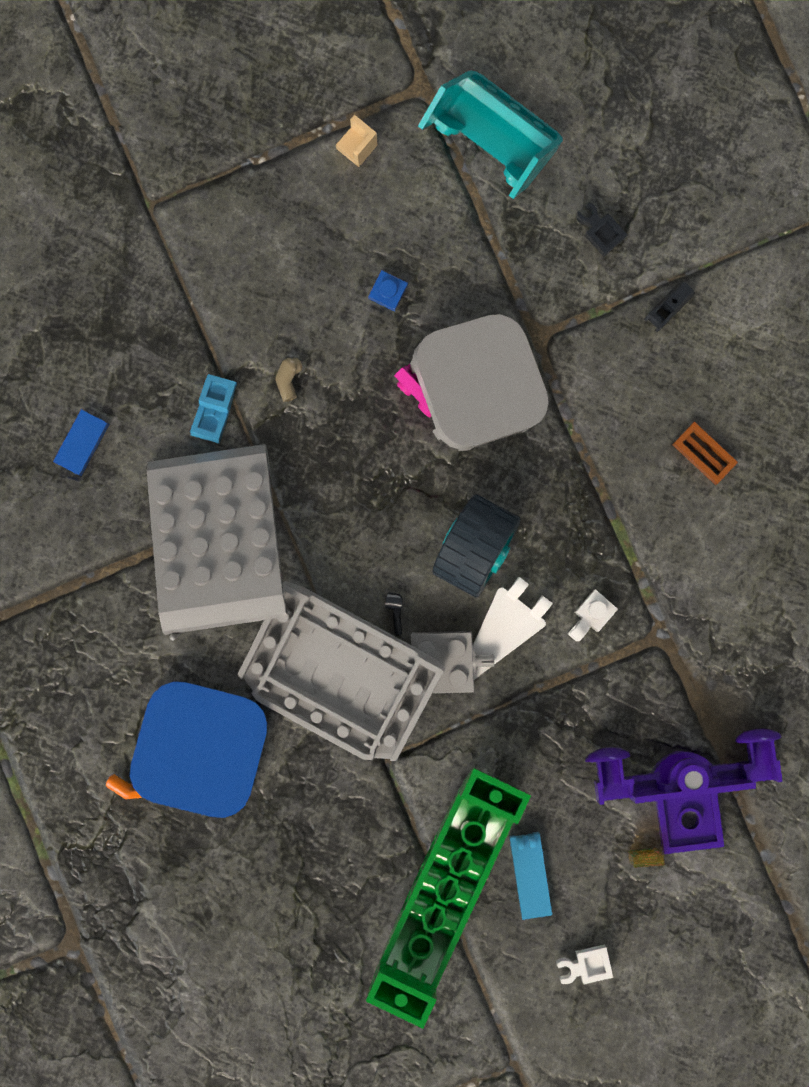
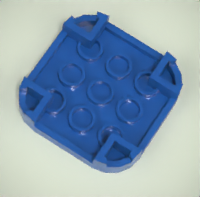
M171 682L162 685L152 694L147 704L131 762L130 779L133 788L142 798L153 803L209 817L226 818L236 814L246 805L251 795L265 742L267 721L263 710L255 702L245 697L187 682Z

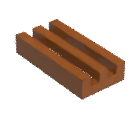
M695 422L672 444L715 485L738 463ZM693 432L727 465L723 467L690 434ZM686 441L712 467H714L719 472V474L716 475L687 446H685L683 442Z

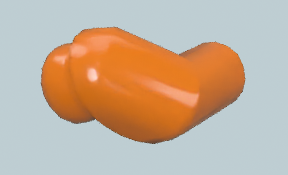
M115 774L111 775L106 782L107 788L124 799L142 798L133 788L132 783L126 782Z

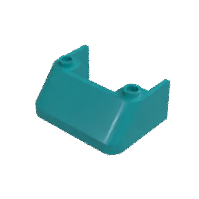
M472 70L441 85L418 125L423 130L434 123L437 130L447 136L451 134L457 135L462 132L504 164L506 168L503 172L506 182L513 187L509 194L512 199L529 187L563 142L562 136L555 129L485 76Z

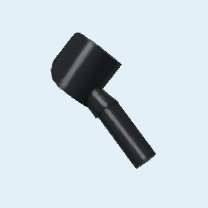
M388 592L385 608L394 610L395 635H402L401 608L403 598L400 594Z

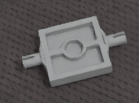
M472 631L417 632L411 634L412 646L434 657L446 667L433 693L474 692L476 668L495 666L494 654L476 655L472 644Z

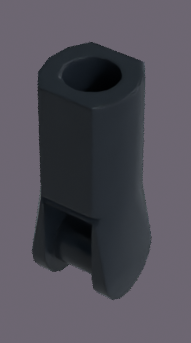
M680 281L649 312L644 320L646 322L649 320L656 327V332L660 331L695 295L694 290L686 282ZM661 307L669 314L666 319L657 312Z

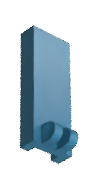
M533 832V834L509 836L522 920L551 916L552 910L540 833Z

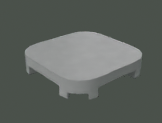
M501 314L488 315L437 330L425 336L414 350L413 358L410 362L411 373H416L436 427L433 433L438 441L441 439L448 446L456 448L458 451L471 450L474 447L516 433H523L538 424L547 412V391L529 342L521 326L510 317Z

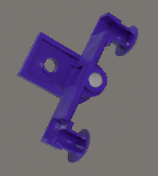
M764 728L745 731L735 739L736 743H746L749 761L713 765L696 753L677 751L663 757L651 771L652 773L624 776L622 759L630 757V753L624 749L615 747L601 748L589 753L585 758V762H596L598 780H594L596 801L600 805L604 804V801L623 798H629L635 804L656 802L661 847L664 854L724 847L717 793L756 789L755 782L774 780L776 782H783L780 760L776 759L774 740L780 739L782 736L775 730ZM693 811L697 816L695 825L689 828L684 827L681 822L683 814Z

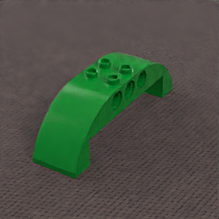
M473 768L453 799L400 910L366 996V1002L424 1029L437 1000L436 988L512 824H519L531 798L530 794L478 769Z

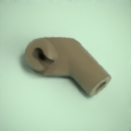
M286 358L283 360L275 379L283 402H289L297 398L292 380L295 374L302 371V363L298 358Z

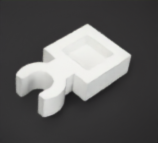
M605 944L575 951L577 960L572 961L569 958H560L556 961L558 968L564 966L570 968V972L567 975L560 976L562 984L572 983L577 976H581L583 984L613 978Z

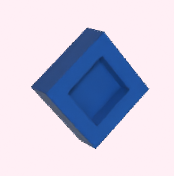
M381 270L368 298L395 312L408 287V283Z

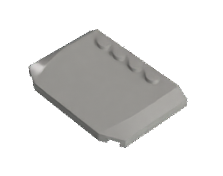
M287 581L283 582L287 617L263 621L238 672L241 680L245 679L253 690L252 695L258 702L364 760L383 758L397 761L446 667L427 653L305 587Z

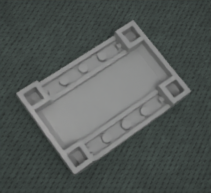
M266 444L148 462L147 482L158 612L162 631L165 635L287 617Z

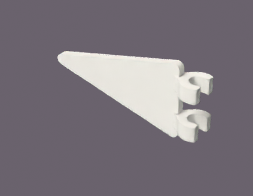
M520 577L515 580L508 591L505 588H499L474 641L473 647L476 655L494 654V662L496 664L545 627L546 622L541 617L553 603L542 595L532 609L518 600V597L529 584ZM477 667L474 680L490 667Z

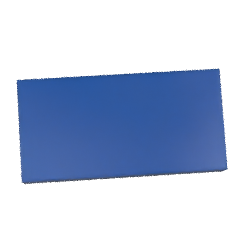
M81 409L53 462L82 476L110 424Z

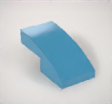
M210 374L207 375L199 397V407L190 430L191 436L220 444L232 405L236 382Z

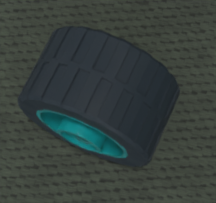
M478 494L474 495L447 532L434 563L433 574L471 596L479 597L493 574H497L511 548L509 545L520 524V517Z

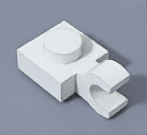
M596 589L593 590L574 612L581 619L569 631L568 635L577 642L586 635L591 627L596 632H599L618 608Z

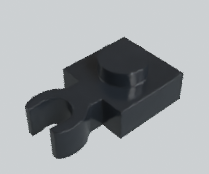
M589 202L586 208L591 212V216L584 217L578 211L576 218L579 223L590 228L584 236L605 257L625 240L628 235L609 213L601 219L598 216L597 208Z

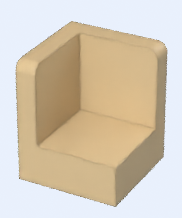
M354 115L350 119L351 128L336 144V149L360 167L378 145L377 133Z

